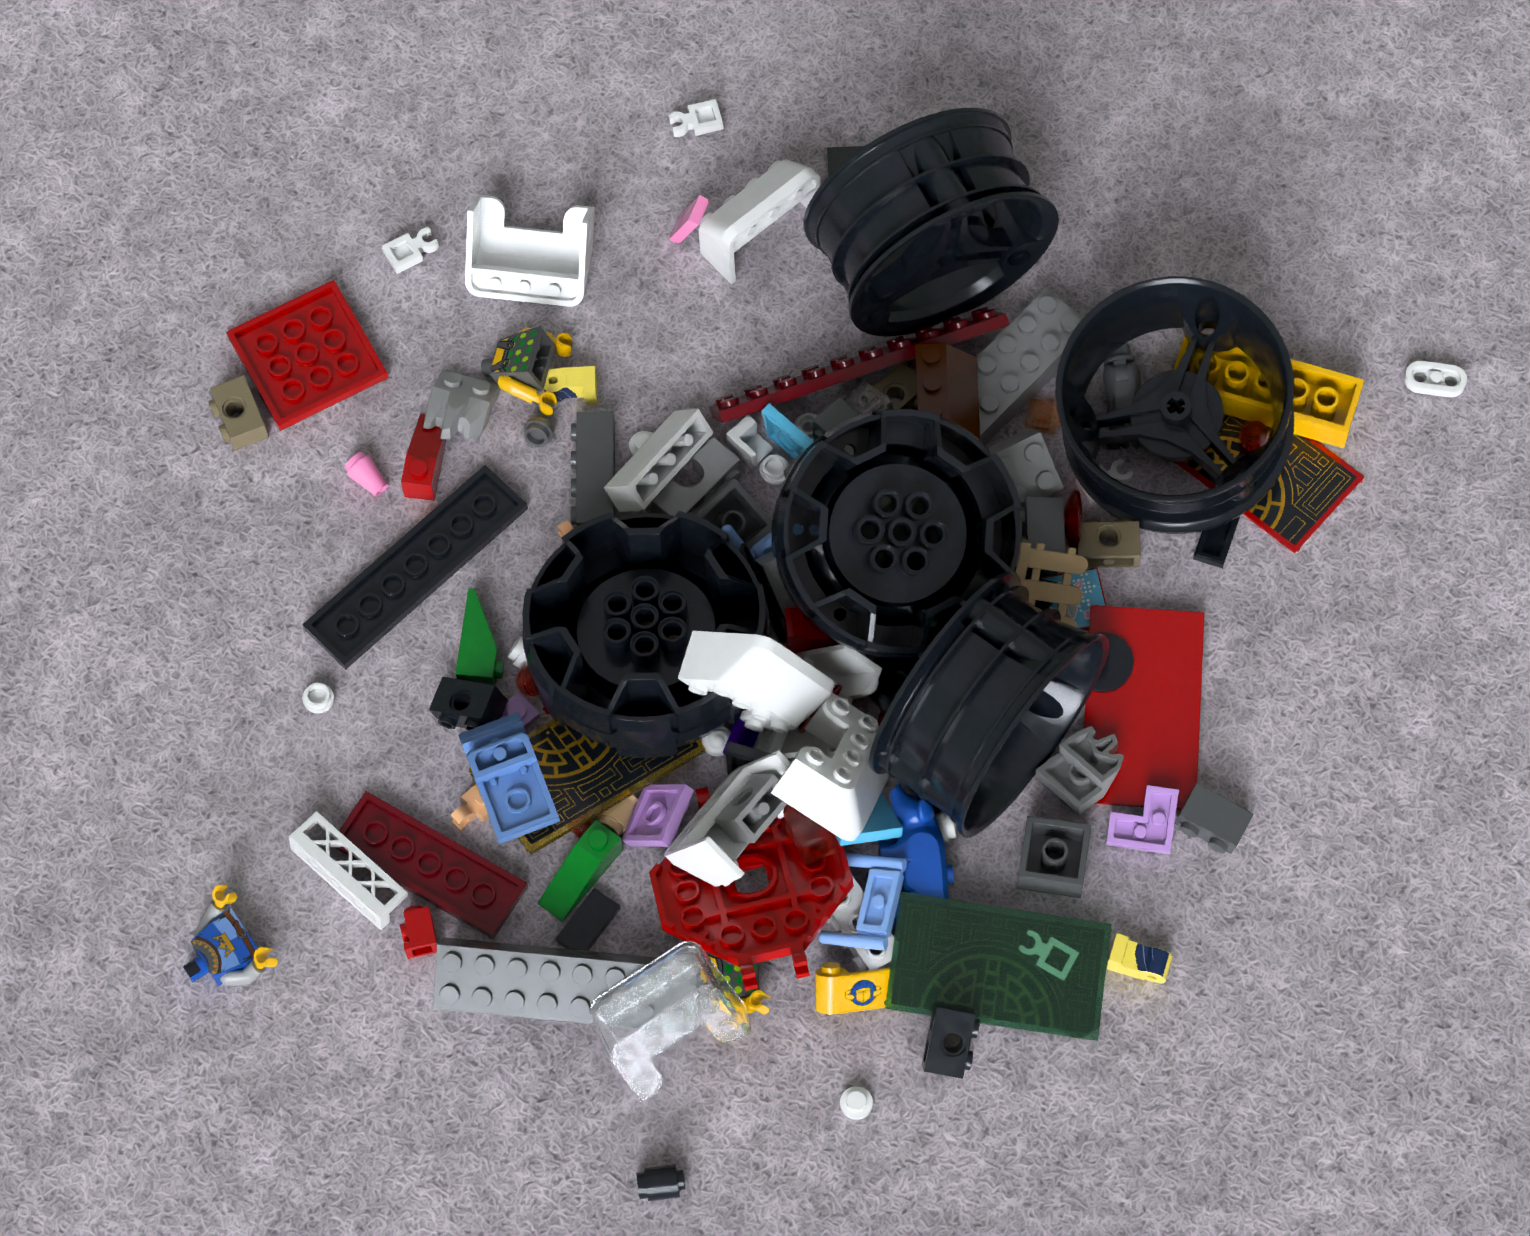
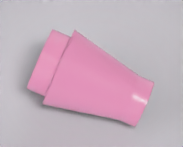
M363 451L355 454L344 466L348 471L347 476L371 492L374 497L379 496L389 486L372 457L365 455Z

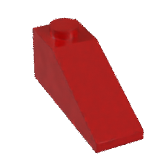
M420 414L406 454L401 485L404 497L435 501L447 439H440L441 428L439 426H435L432 429L423 428L425 414Z

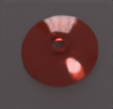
M1073 490L1064 509V528L1067 546L1076 548V551L1079 547L1082 529V502L1080 492Z

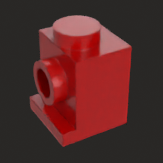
M415 905L406 908L403 912L406 923L400 924L407 958L436 953L438 943L429 906Z

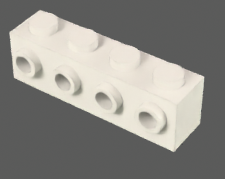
M699 409L674 411L606 484L604 489L619 512H639L644 510L714 433Z
M853 875V888L826 922V924L832 922L837 932L857 933L856 925L864 892ZM892 933L888 937L886 951L841 946L844 950L849 948L855 958L852 959V963L857 972L896 967L898 942Z

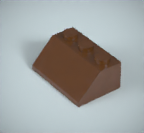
M946 343L916 344L917 410L938 414L940 417L962 426L980 439L977 357Z

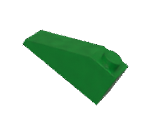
M468 588L455 673L456 679L496 686L497 679L503 678L504 660H499L497 647L475 589Z
M595 820L574 845L541 896L538 905L563 923L623 851L621 837Z

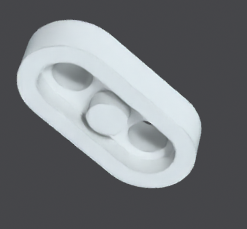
M1415 361L1407 367L1404 382L1407 388L1415 393L1457 397L1465 389L1467 375L1462 368L1456 365ZM1421 376L1425 381L1418 382L1415 380V377ZM1451 380L1455 383V386H1448L1445 381Z

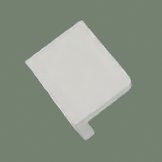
M749 415L745 416L726 433L727 447L752 470L773 452V447L757 433V422Z

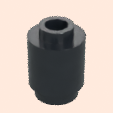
M676 1164L644 1168V1172L636 1173L640 1199L648 1198V1201L678 1198L680 1197L679 1190H686L684 1171L677 1170Z

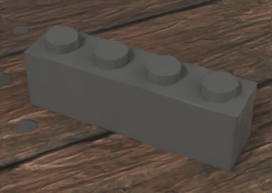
M613 411L577 412V423H571V441L576 442V451H571V469H576V478L571 479V497H576V506H571V525H577L578 527L586 521L610 512L615 515V505L604 489L606 484L615 476V421Z

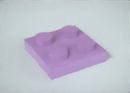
M645 784L626 831L622 836V842L631 847H669L677 836L678 827L689 807V801L694 790L686 784Z

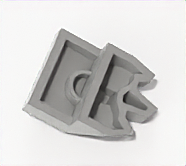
M443 370L431 390L423 428L432 429L435 426H439L441 428L440 439H451L457 432H461L464 438L468 440L481 435L489 422V412L500 394L499 386L486 380H479L457 372Z
M1092 726L1075 732L1060 743V752L1036 769V777L1078 815L1104 797L1119 772L1124 759V755L1114 754L1118 748V740L1115 733L1100 740H1095L1096 731Z

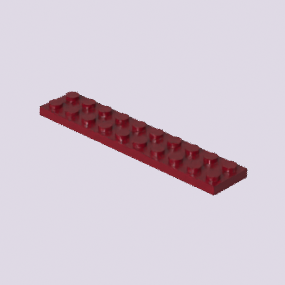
M988 307L972 311V317L960 319V317H954L943 321V327L932 329V326L916 330L914 337L904 339V336L889 339L886 341L887 346L876 348L875 346H869L858 350L859 356L847 358V355L836 357L830 360L829 366L819 368L818 365L802 369V375L790 377V375H784L773 379L774 385L762 387L759 384L746 388L744 390L745 395L733 397V394L717 398L715 400L716 404L709 406L713 419L725 423L763 410L769 403L774 406L915 358L916 344L946 343L952 345L1008 326L1007 315L995 309H988Z

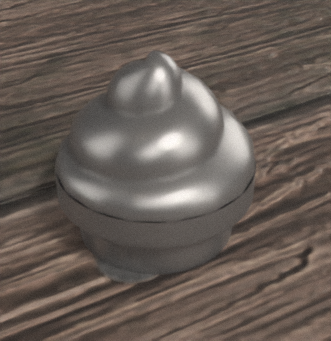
M537 416L531 418L524 426L525 440L532 446H545L554 436V427L546 417Z

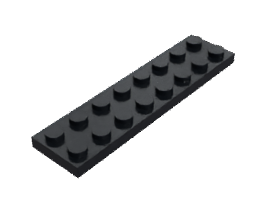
M484 465L303 623L304 630L346 670L528 510L527 503Z

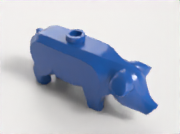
M901 784L892 789L889 795L892 810L903 827L902 837L878 840L879 856L904 858L907 861L906 870L903 872V894L899 896L891 932H899L901 929L904 900L949 906L948 884H953L954 882L952 864L946 865L945 844L935 816L934 807L929 801H924L907 794Z

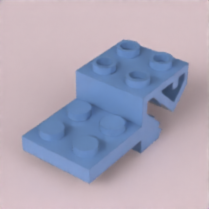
M518 712L458 734L499 844L560 822Z

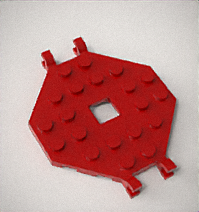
M708 787L695 790L699 810L710 798ZM792 808L783 818L779 819L776 817L757 841L749 843L736 859L739 863L738 867L743 872L762 867L765 868L769 885L763 890L751 893L738 892L735 880L728 886L720 885L715 887L673 865L665 857L660 864L656 863L649 872L662 930L740 967L745 991L758 988L753 964L789 955L792 957L797 979L808 977L810 974L805 950L854 886L844 846H840L832 832L815 821L816 831L814 834L811 820L798 810Z

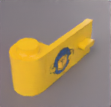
M836 962L821 964V968L815 970L816 1011L823 1014H841L900 1006L891 1004L895 967L849 973Z

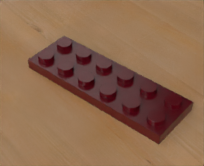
M365 791L339 829L348 840L401 887L493 940L528 888L527 882ZM334 847L349 856V851L344 847Z

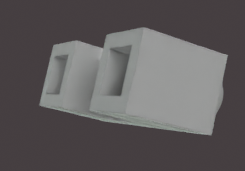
M712 437L692 457L693 470L703 478L702 481L693 487H683L671 479L651 501L652 512L675 516L678 511L691 514L725 481L731 479L739 480L741 476L740 458Z

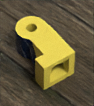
M595 366L549 369L542 393L547 391L554 393L557 402H561L565 398L584 397L586 405L598 404Z
M1117 933L1107 969L1142 980L1146 979L1156 983H1165L1173 957L1163 949L1130 941L1128 936Z

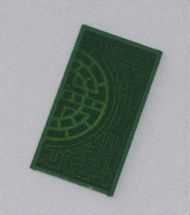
M900 892L887 995L884 1001L885 1009L931 1016L934 1001L973 1008L976 1018L980 1019V1024L1098 1041L1112 924Z

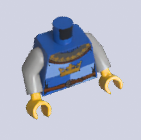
M228 884L218 885L214 888L212 892L213 901L210 903L194 932L191 944L198 957L183 966L192 982L210 973L218 986L222 984L227 986L250 985L266 970V967H275L278 964L277 958L267 959L268 954L273 948H258L232 908L226 907L225 904L234 903L237 899L235 892L228 893L225 898L224 891L228 888Z

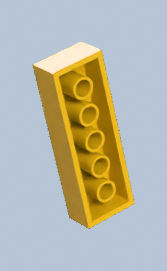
M1185 336L1173 370H1176L1190 344ZM1238 347L1229 351L1215 353L1208 381L1220 395L1223 404V414L1272 428L1274 420L1272 398L1267 383L1255 363ZM1197 349L1189 370L1190 372L1198 374L1206 351ZM1290 359L1294 376V434L1344 448L1359 402L1364 379Z

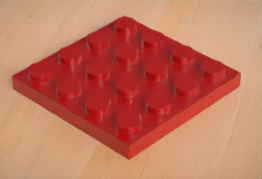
M334 280L226 331L230 343L280 431L389 378L386 369Z

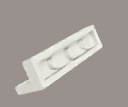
M317 811L289 836L291 850L380 930L390 922L389 913L408 896L407 891ZM318 824L326 831V840H311L306 833ZM320 847H326V852L323 851ZM330 847H344L349 851V861L333 860L330 857ZM366 867L371 871V881H357L352 877V868ZM375 876L378 877L381 881H375ZM375 888H390L396 895L383 905L375 897Z

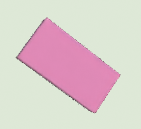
M699 195L680 214L669 238L670 241L677 244L681 243L700 224L709 203L708 199Z

